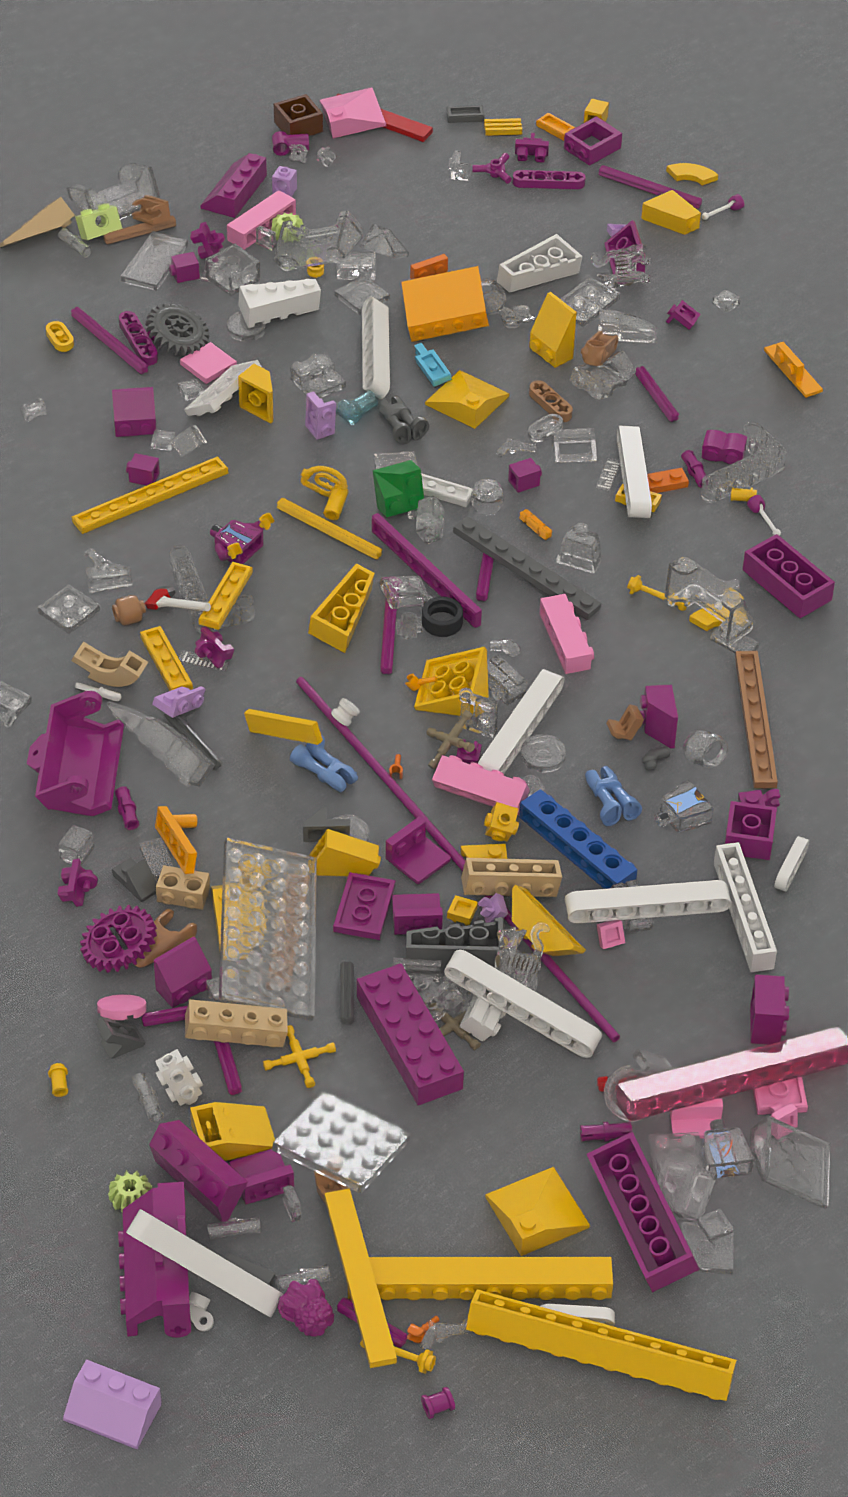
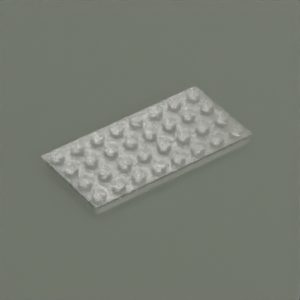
M232 838L225 840L219 1002L287 1009V1016L308 1021L313 1020L315 1017L316 857Z

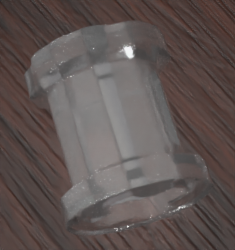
M37 398L35 402L28 405L22 404L20 407L22 416L27 422H30L32 418L39 415H47L46 405L41 398Z

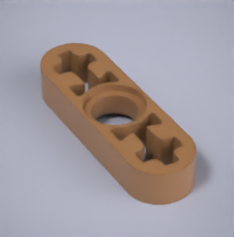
M533 381L530 384L529 396L559 422L571 420L573 408L557 392L543 381ZM546 400H554L556 402L549 403L546 402Z

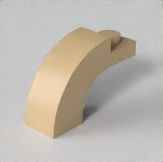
M84 641L71 660L90 672L88 678L113 687H123L134 683L148 664V661L130 650L126 656L114 658L103 654Z

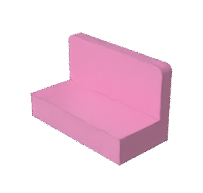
M722 1098L672 1099L670 1110L672 1137L674 1139L722 1138L723 1135L713 1136V1132H711L712 1128H716V1131H718L717 1128L722 1126Z

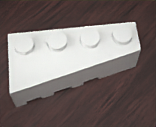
M555 234L499 265L497 282L510 293L578 274L583 256L559 235Z
M316 279L248 284L239 288L238 306L248 328L255 327V323L258 322L262 324L270 323V319L279 317L282 320L288 318L289 314L292 313L301 315L319 310L321 289Z

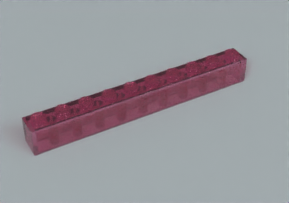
M839 1027L620 1083L617 1084L616 1105L631 1122L848 1064V1037Z

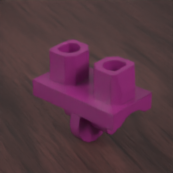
M531 132V138L523 137V139H516L515 154H517L518 161H526L528 155H535L536 162H545L549 151V141L535 138V133Z
M206 222L200 223L199 229L192 231L190 238L194 244L202 242L203 245L198 247V254L201 259L210 258L211 262L217 261L216 255L223 248L222 243L225 237L222 233H216L215 230L210 231Z
M201 627V637L195 642V654L200 658L207 657L216 668H222L225 660L232 659L234 648L230 644H222L223 638L218 631L211 632L208 627Z
M79 858L73 859L71 867L62 868V880L68 885L58 887V896L62 902L73 901L76 907L83 906L85 892H89L90 889L95 888L98 884L97 876L92 874V870L83 869Z

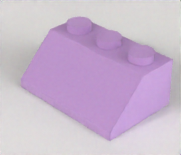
M86 1359L74 1380L63 1420L138 1449L161 1407L160 1388Z

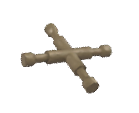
M465 710L462 714V719L458 724H455L449 734L442 731L437 732L434 728H428L427 735L429 737H437L438 740L443 742L437 750L438 753L435 758L429 762V767L435 770L442 755L445 756L452 745L458 748L463 747L468 752L474 750L475 746L473 743H466L463 739L457 738L464 729L463 726L466 721L470 720L473 716L471 712Z
M429 999L426 1002V1007L438 1014L437 1017L445 1023V1025L439 1028L443 1036L453 1031L461 1039H465L474 1051L481 1046L477 1039H473L467 1031L460 1028L466 1011L453 1018L444 1009L441 1010L433 999Z

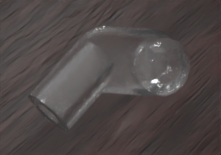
M511 639L490 640V651L502 650L510 657H516L520 653V646Z

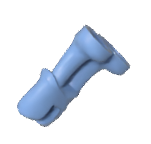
M321 735L323 741L318 745L307 743L306 747L303 744L296 746L290 755V762L317 774L321 782L327 783L341 793L346 789V783L353 784L358 780L357 772L352 767L343 764L339 759L326 752L323 735ZM314 759H316V760L320 761L321 763H323L324 765L328 766V768L323 767L321 764H319V763H318L317 761H315Z
M604 766L600 770L602 779H600L595 770H589L585 773L586 781L595 797L598 796L603 803L600 819L605 826L616 824L621 817V813L628 821L636 819L641 814V804L622 788V784L618 781L616 774L608 766ZM611 794L615 795L618 802L611 796Z

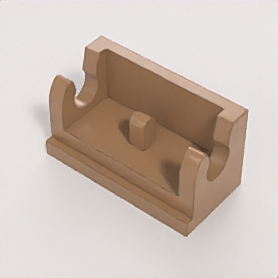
M145 195L144 198L132 203L134 206L141 205L139 211L132 213L133 219L152 225L171 220L167 200Z

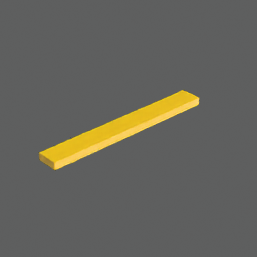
M217 456L72 516V522L84 534L228 474V467Z
M350 1189L324 1193V1199L370 1368L396 1364L395 1349Z

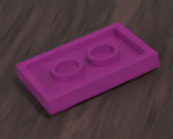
M349 872L334 921L333 932L380 940L395 890L396 880Z

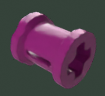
M447 1386L443 1387L442 1391L430 1396L425 1394L421 1396V1403L428 1419L434 1418V1414L448 1409L450 1411L455 1410V1402Z

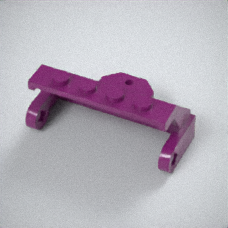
M85 691L51 704L46 733L40 735L29 748L27 765L39 773L35 797L48 810L53 809L95 816L112 809L124 724L121 720H115L104 725L85 718V716L98 712L101 709L102 697L95 691Z
M184 1182L157 1183L158 1188L150 1189L123 1209V1231H118L119 1247H124V1253H119V1268L124 1269L125 1276H120V1292H125V1298L120 1299L121 1315H126L127 1337L137 1336V1324L156 1316L163 1317L165 1334L170 1337H184L191 1332L188 1269L126 1233L141 1209L186 1236Z

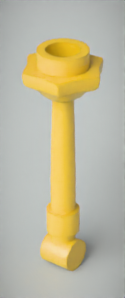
M640 575L630 578L627 589H630L629 594L642 590L669 602L671 605H677L681 611L686 610L688 604L686 599L679 600L675 596H669L642 585Z
M361 1340L360 1345L365 1348L363 1340ZM394 1346L396 1356L417 1362L419 1372L426 1374L427 1371L431 1372L436 1362V1356L433 1355V1351L425 1350L423 1353L416 1355Z

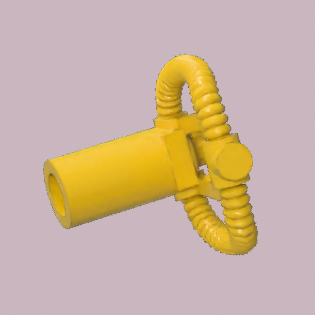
M327 466L304 468L300 475L302 476L301 483L307 488L328 497L329 499L323 514L330 520L339 519L349 493L346 478L336 469H331V467ZM320 472L315 475V482L330 491H326L307 480H309L313 473ZM327 472L330 473V474H332V475H334V476L337 477L338 479H336V478H334L333 476L327 474ZM319 478H326L330 480V482L335 483V485L331 486L328 482L325 483L321 481Z

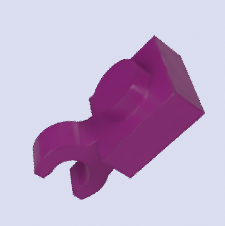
M779 789L769 790L764 795H762L761 790L738 793L739 802L771 807L780 806L778 800L781 797Z

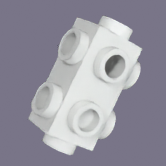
M176 1049L155 1061L159 1068L156 1075L162 1086L168 1084L169 1088L165 1090L171 1101L177 1100L180 1106L195 1103L198 1096L202 1094L200 1087L203 1086V1083L197 1072L191 1073V1070L194 1068L187 1055L182 1058L180 1052Z

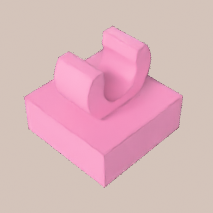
M621 920L596 924L599 944L602 949L625 943Z
M780 1103L770 1106V1110L773 1112L770 1116L771 1132L777 1138L798 1127V1112L792 1103L785 1107Z

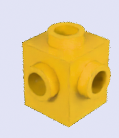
M496 802L491 812L487 813L484 826L487 827L485 835L490 836L495 841L507 842L511 835H515L518 830L519 822L516 821L519 809Z

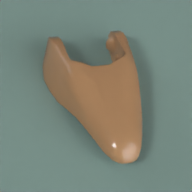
M166 909L154 921L157 927L155 930L157 936L154 937L156 943L149 945L152 951L143 953L145 959L137 958V965L135 966L139 968L145 967L153 963L157 957L191 937H195L197 925L190 923L179 932L169 931L164 926L173 918L174 911Z

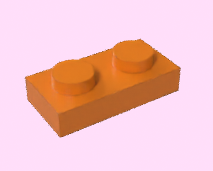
M442 254L410 265V280L448 272V257Z
M682 468L647 474L649 490L654 493L687 488L689 485V480Z

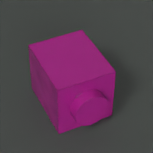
M194 252L171 256L169 271L170 275L175 277L177 283L200 279L199 262Z
M135 453L132 460L128 461L126 466V473H129V482L146 486L156 482L160 474L159 458Z
M532 458L509 465L508 481L517 493L540 486L542 470Z

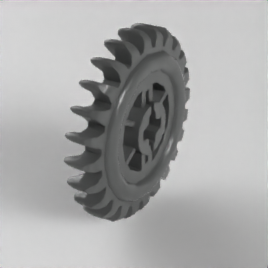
M173 303L170 306L168 304L156 306L148 314L145 323L147 326L146 332L151 331L149 338L156 336L153 343L161 341L159 349L167 345V353L173 348L175 351L174 356L177 355L179 350L182 352V357L185 356L187 351L189 354H193L196 350L200 351L201 347L208 344L210 337L209 330L205 326L206 323L200 321L201 317L199 315L196 316L194 311L190 312L187 307L182 308V305L179 304L178 307Z

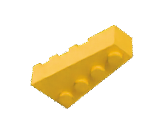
M356 563L311 615L308 633L346 653L372 591L375 573Z

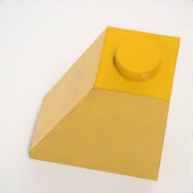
M673 190L643 202L641 218L645 221L684 235L699 229L701 213Z
M327 829L308 856L307 874L317 876H348L349 872L369 876L374 869L378 868L381 857L378 855L379 845Z

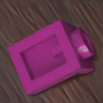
M682 300L678 306L674 304L667 312L670 316L666 322L669 324L675 318L690 330L701 314Z

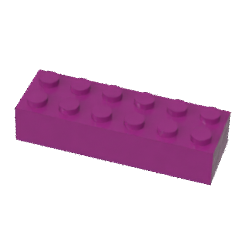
M400 963L357 978V998L417 1105L419 1106L462 1090L464 1070L403 965Z
M633 1132L587 1153V1157L652 1293L700 1270Z

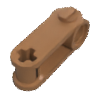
M599 330L581 349L584 363L592 366L603 365L615 352L619 336L603 334Z

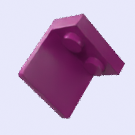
M420 816L386 840L385 859L416 884L422 883L451 861V856L426 837V821Z
M438 893L392 895L394 935L406 934L410 930L431 927L442 929L443 911L440 908V896Z
M278 1148L252 1154L229 1163L235 1171L248 1181L242 1193L245 1205L294 1190V1171L291 1164L285 1166Z

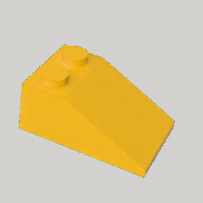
M549 292L531 329L529 348L556 368L573 359L577 312L552 292Z

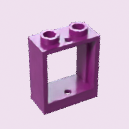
M597 116L565 133L564 149L589 166L621 149L622 132ZM593 136L600 140V142L589 146L583 140Z

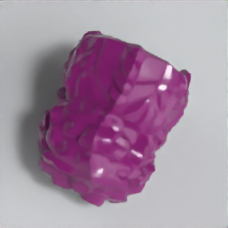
M309 1279L305 1285L293 1280L289 1284L286 1293L279 1297L278 1311L282 1318L294 1322L299 1331L304 1332L306 1336H321L334 1322L333 1309L325 1299V1293L316 1279Z

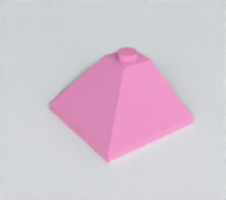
M372 87L320 100L332 138L386 126Z

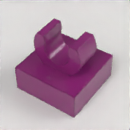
M474 741L475 748L472 752L466 751L463 747L458 748L456 757L467 764L471 762L478 764L482 745Z

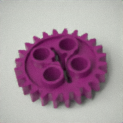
M120 905L117 911L114 912L110 908L109 914L100 913L101 919H92L94 925L86 926L89 932L82 933L84 940L80 941L82 946L80 950L83 957L92 968L97 967L99 972L105 968L107 973L114 968L116 972H119L121 966H124L127 970L129 963L132 962L134 965H137V958L145 959L143 953L152 951L149 945L156 943L154 937L157 936L155 931L157 927L151 915L147 914L145 909L140 910L136 906L132 910L131 906L127 905L125 910H123ZM111 927L116 930L120 939L126 945L127 950H123L117 938L111 932Z

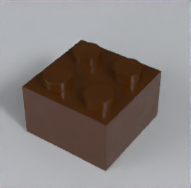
M307 94L273 103L274 123L287 135L308 134V136L323 132V113Z

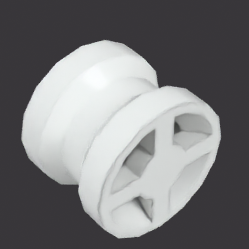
M342 698L338 708H334L331 712L332 716L345 726H349L353 716H357L360 713L359 709L345 698Z

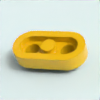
M53 321L46 325V336L56 350L67 352L74 347V338L64 323Z

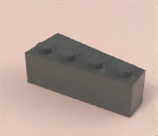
M503 917L494 918V922L489 923L479 920L473 921V925L460 927L458 923L451 924L447 929L441 930L438 927L407 931L406 969L445 970L456 950H464L497 970L502 971L504 953ZM501 930L500 936L497 937V933ZM499 954V955H500V963H499V966L497 967V966H496V962H495V958H496V956Z

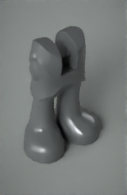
M397 395L392 396L391 405L387 399H382L378 402L377 409L393 427V437L399 443L406 444L410 442L411 436L414 440H419L429 430V422L422 416L414 419L411 416V410Z

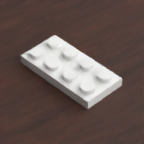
M254 360L231 366L184 409L188 416H201L206 412L214 413L221 408L220 405L233 397L232 394L239 390L238 376L252 364L262 367L259 361Z

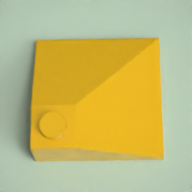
M459 370L452 376V380L447 381L425 401V405L475 429L509 397V393Z
M485 647L426 660L422 678L436 676L437 682L421 685L414 705L415 710L462 716L465 710H468L473 715L485 712L489 697L487 649Z
M554 1167L485 1194V1198L520 1256L590 1228L589 1222Z

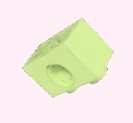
M109 203L101 204L98 206V209L93 211L92 209L83 210L80 212L81 215L75 216L81 239L90 240L109 232L123 229L117 207L111 206ZM100 216L101 223L97 226L95 221Z

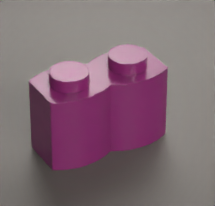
M707 430L702 446L701 458L715 462L723 461L732 465L742 464L746 451L747 436L739 433L726 434L719 430Z

